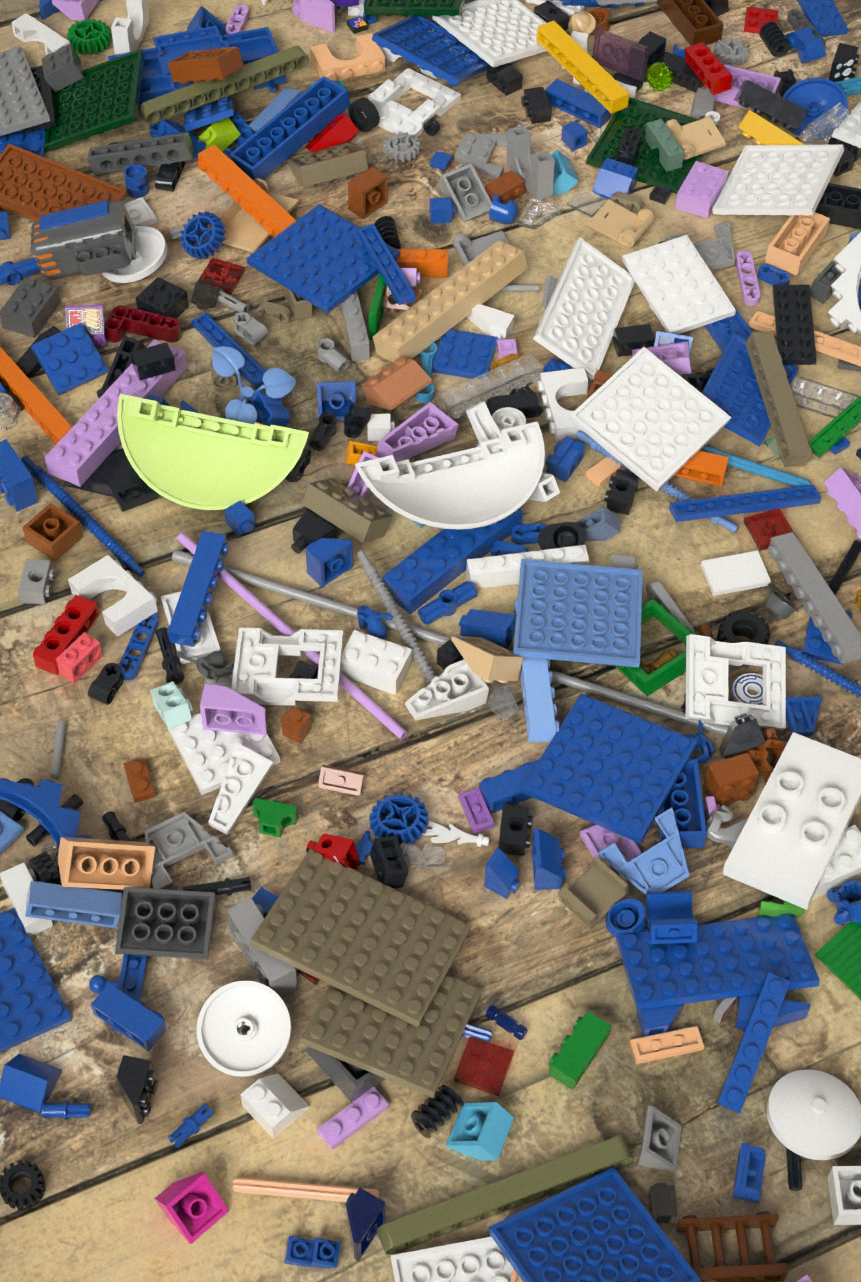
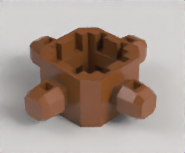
M774 728L764 730L763 737L765 743L744 751V753H749L759 775L766 776L764 777L765 785L774 770L769 765V762L766 761V758H768V751L766 749H769V751H772V755H775L773 766H776L787 745L786 742L777 741V733Z

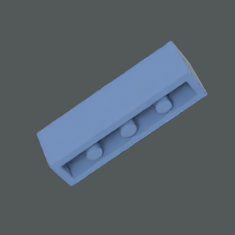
M285 88L249 125L253 134L302 94L301 90Z
M31 881L27 893L25 917L117 928L121 913L122 893L90 888L63 887L58 884Z

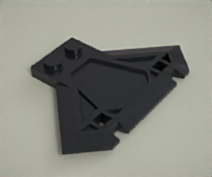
M123 448L111 452L81 487L67 481L63 483V486L114 497L122 512L158 499V493L139 477L130 464Z

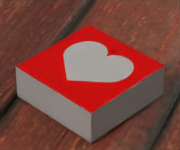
M736 997L723 999L715 1010L713 1020L721 1024L733 1009Z

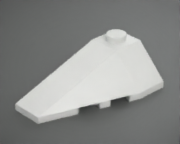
M461 660L449 665L439 677L436 676L427 687L422 688L407 700L405 706L415 721L464 712L486 704L489 688L481 680L480 676L472 672L466 661Z

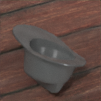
M768 584L771 593L766 602V607L769 609V615L778 621L781 618H788L794 611L799 612L784 592L775 585Z

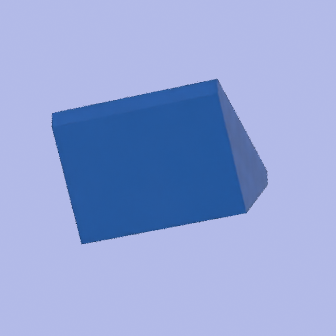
M18 1054L4 1065L0 1081V1098L41 1113L42 1104L48 1101L62 1073V1069Z

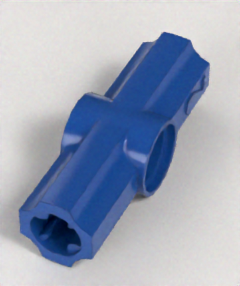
M34 257L15 264L11 261L4 262L0 266V285L4 283L15 285L20 282L21 278L38 273L39 270Z
M468 581L452 590H443L440 592L439 598L418 609V615L424 624L429 625L443 616L453 615L456 612V608L477 597V591L474 585Z

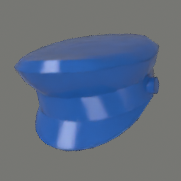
M625 899L616 902L606 916L607 930L615 937L621 934L627 935L644 932L647 925L644 904L637 899Z

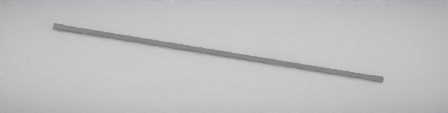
M177 549L174 550L172 561L188 566L191 565L192 554ZM224 566V569L238 581L358 619V608ZM385 617L381 618L386 628L397 631L398 627H395V623L392 620H387ZM409 625L408 627L411 629V633H414V637L441 646L451 639L450 637ZM548 669V671H552V681L699 728V720L685 719L686 714L682 711ZM703 723L702 729L725 736L729 726Z

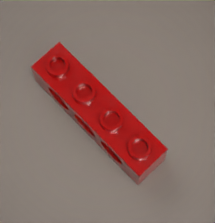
M700 42L684 48L686 63L713 96L732 89V74L725 69L723 63L718 61L717 56L713 55L709 47Z
M75 595L66 604L64 612L56 618L51 630L46 632L42 643L34 649L33 658L36 667L55 675L59 674L56 658L84 632L87 634L99 616L96 602Z

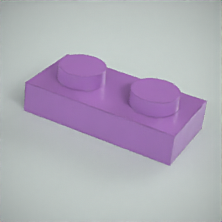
M479 788L458 794L459 802L473 834L494 828L493 819Z

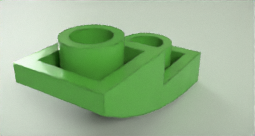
M783 900L782 904H778L775 901H761L758 917L794 914L796 918L803 915L805 909Z

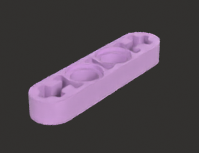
M739 251L736 255L735 264L743 302L748 306H755L759 303L760 290L753 257L748 251ZM743 270H748V271H750L751 273H748V274H747V273H743L742 271H743ZM745 283H751L753 286H747Z

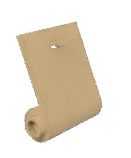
M710 116L683 126L675 119L665 123L684 151L683 160L726 146L724 138Z
M608 199L588 222V226L630 248L654 222L655 217L648 209H641L637 215Z

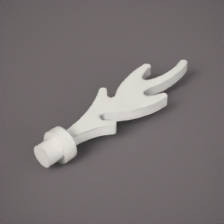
M430 821L427 827L432 829H427L426 834H422L437 836L431 838L432 843H447L461 838L457 840L458 845L472 842L477 843V847H482V845L489 846L490 837H484V834L479 833L477 837L457 829L452 824L449 825L450 830H448L444 826Z

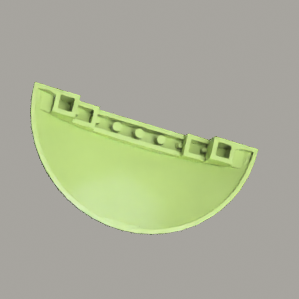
M124 394L119 396L118 430L123 449L130 464L139 477L158 494L177 504L194 509L224 510L240 500L246 505L268 494L293 470L302 455L309 436V432L276 425H271L270 427L259 424L253 425L161 405L158 401Z

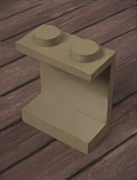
M595 856L593 858V866L569 889L563 886L558 891L559 901L586 926L592 929L608 914V911L616 902H620L629 893L628 881L623 875L614 873L611 865L606 860H600Z

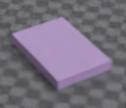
M596 824L580 831V837L593 858L597 856L602 860L597 853L613 843L616 844L626 862L642 854L635 841L626 837L620 839L610 830ZM612 868V871L614 873H616L617 875L620 874L614 868Z

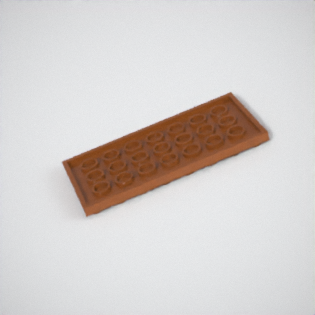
M8 144L0 154V208L33 222L39 220L42 215L104 200H110V202L123 201L128 195L125 189L12 144Z

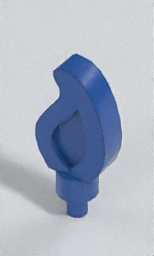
M365 831V835H362V839L356 844L362 865H365V858L370 855L372 848L369 831Z

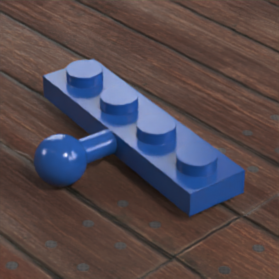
M124 954L119 981H109L102 975H96L89 981L90 990L93 993L100 994L107 984L110 983L115 987H122L132 999L138 998L141 1000L148 956Z

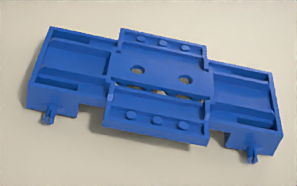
M217 26L153 37L155 48L143 50L145 57L139 107L148 100L194 84L193 81L186 84H181V82L173 83L167 64L187 52L238 46L243 65L278 53L279 51L269 27L220 35ZM128 53L108 56V61ZM286 74L253 86V88L261 89L268 87L270 93H275V86L286 83Z

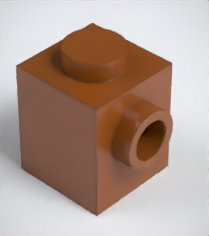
M292 706L281 718L283 736L300 744L312 729L311 714L295 706Z

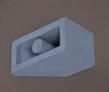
M604 506L575 522L584 529L586 541H606L620 533L619 517Z

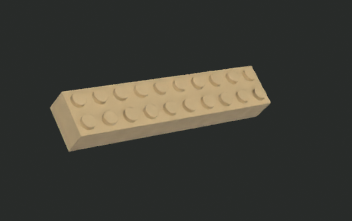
M500 240L495 242L374 335L372 338L377 355L393 363L400 357L413 359L472 313V308L478 304L482 305L527 270L525 251Z

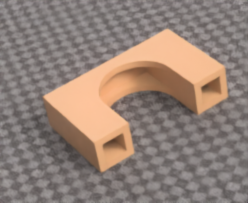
M372 33L356 37L357 52L360 56L353 60H339L330 53L326 44L310 47V59L319 77L325 76L333 82L385 70V56L376 42L371 40Z

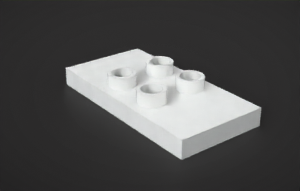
M793 732L724 864L723 875L807 910L861 800V759Z

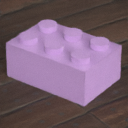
M696 161L677 193L675 208L708 219L727 181L728 171Z

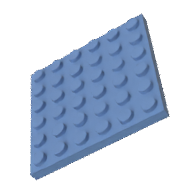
M521 559L513 656L639 667L643 570Z

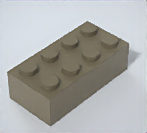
M335 478L309 483L302 501V505L362 543L384 537L392 518L390 514L386 513L384 508L370 503L371 501L368 498L357 495L353 489L341 485L340 481Z

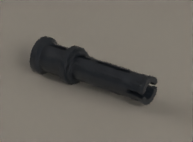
M162 627L156 630L163 656L162 668L167 674L165 677L166 682L170 683L173 681L176 685L181 683L185 677L184 673L180 670V660L175 656L173 645L169 641L168 628Z

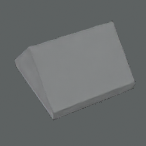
M648 1106L638 1165L673 1172L676 1171L682 1125L653 1106Z

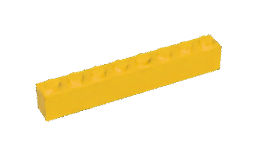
M553 20L537 27L536 40L611 114L628 107V91L605 71L589 53L577 44L561 26Z

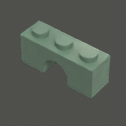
M659 119L646 123L644 139L651 149H659V161L665 171L682 168L684 151L664 121Z

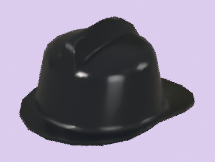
M574 522L548 525L540 531L538 536V544L542 550L584 545L586 541L584 529Z

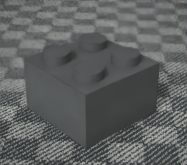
M71 44L63 46L58 51L47 54L42 58L44 78L54 92L84 78L81 59Z

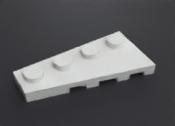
M236 742L225 778H223L219 795L208 822L211 827L226 835L230 833L273 767V762Z

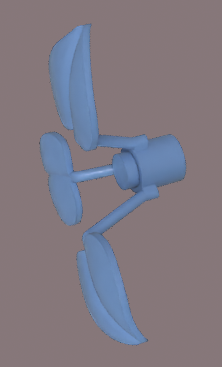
M221 346L212 350V365L215 372L222 377H231L236 373L239 389L241 390L239 400L234 399L227 404L225 410L226 419L254 424L257 419V411L251 404V400L257 391L266 388L267 396L278 399L289 394L296 384L295 378L280 368H271L264 373V385H261L257 390L254 391L249 386L244 387L238 370L245 363L242 354L231 347Z

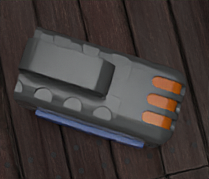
M104 200L42 215L31 227V254L37 262L42 275L47 279H55L77 273L90 276L124 268L132 260H136V232L122 200L114 202Z

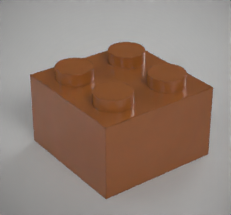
M374 166L348 182V209L360 218L365 219L388 203V176Z
M52 503L48 504L23 526L26 542L54 561L59 559L83 537L80 522Z
M744 753L709 764L703 789L707 797L714 796L716 804L720 806H729L731 803L739 800L746 801L754 794L759 772L749 753Z

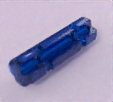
M491 1005L487 1009L486 1017L492 1021L496 1020V1024L510 1034L513 1032V1036L517 1039L522 1040L527 1035L528 1029L522 1024L518 1025L515 1019L503 1011L500 1012V1009L495 1005Z

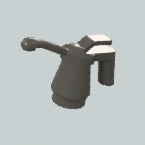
M181 651L176 653L179 658L195 663L198 671L206 678L209 675L214 678L232 674L231 667H225L227 665V657L222 651H213L206 657H200L197 660L185 656Z

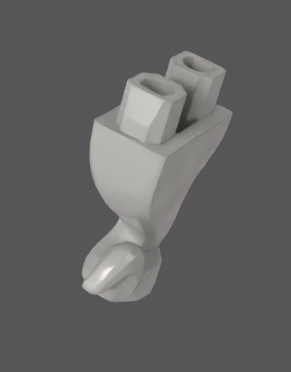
M722 805L720 807L722 811L715 810L710 813L705 823L706 833L710 840L727 844L733 849L747 820L736 822L726 828H720L721 822H728L733 818L732 811L725 805Z

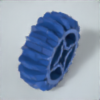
M205 211L204 213L198 212V215L193 214L192 219H187V225L183 224L185 229L180 231L182 234L180 237L181 245L185 252L193 258L202 260V258L208 259L209 255L214 257V252H219L218 248L224 247L222 241L226 240L224 236L227 234L226 226L214 213ZM194 243H199V246L196 247Z
M402 791L397 796L394 792L391 795L392 797L384 795V801L377 800V806L372 807V813L369 816L373 835L378 838L396 836L398 843L402 844L405 848L408 842L414 845L415 839L421 840L422 834H426V827L429 824L428 811L425 809L424 803H420L418 797L413 798L411 793L404 796ZM416 818V820L414 821V823H413L411 826L408 827V825H409L410 823H412V820H414V819Z

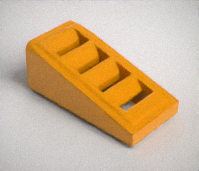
M349 441L346 447L345 464L355 465L358 463L363 451L376 456L378 446Z

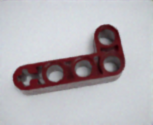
M120 305L114 307L105 322L107 340L112 343L120 342L126 332L170 343L178 342L181 339V328L178 319Z

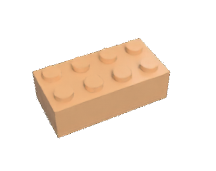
M816 212L809 216L791 215L768 246L765 263L797 276L827 234L830 218Z

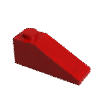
M340 113L304 148L310 152H315L354 139L359 130L346 114Z

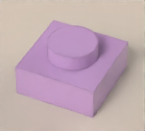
M515 339L497 340L496 346L499 358L517 357Z
M714 796L705 797L703 809L706 821L712 811L720 810V805L716 804Z

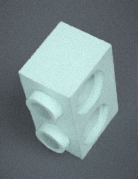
M173 681L150 690L153 705L168 729L192 720L190 711L193 710L188 698L185 699L182 688H177Z

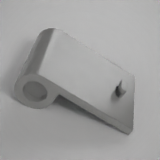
M503 231L472 241L468 235L459 234L452 241L463 266L467 265L498 240L509 243Z

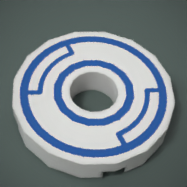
M755 673L739 676L734 681L731 691L734 702L763 705V676ZM755 690L758 694L751 695L747 691Z

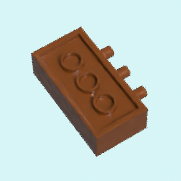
M238 46L190 51L167 63L173 83L181 82V84H186L190 81L198 83L203 80L206 82L218 79V81L228 78L227 75L236 74L240 68L244 67Z

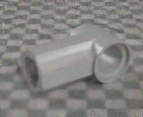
M322 338L318 341L317 357L319 361L328 363L338 373L342 374L350 366V360L334 347L333 340Z

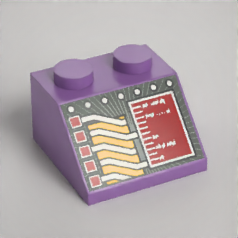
M103 305L65 306L66 329L82 323L94 346L106 347L107 335Z

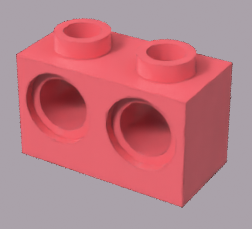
M84 632L56 658L59 674L75 684L103 657L100 642Z

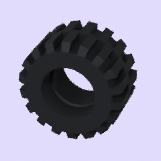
M737 610V613L730 612L729 616L725 615L719 624L716 641L726 643L751 642L768 645L771 631L769 630L768 623H765V619L758 617L759 614H751L747 610L746 612ZM736 636H745L750 640H741Z

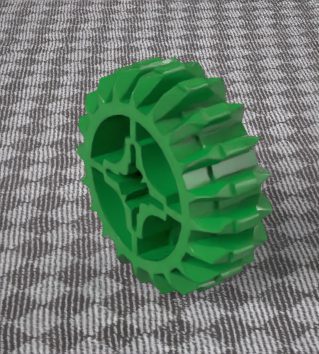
M87 19L85 21L81 20V22L76 21V24H72L71 28L68 29L67 39L78 54H98V52H103L111 45L112 35L109 26L105 22L102 23L101 20Z

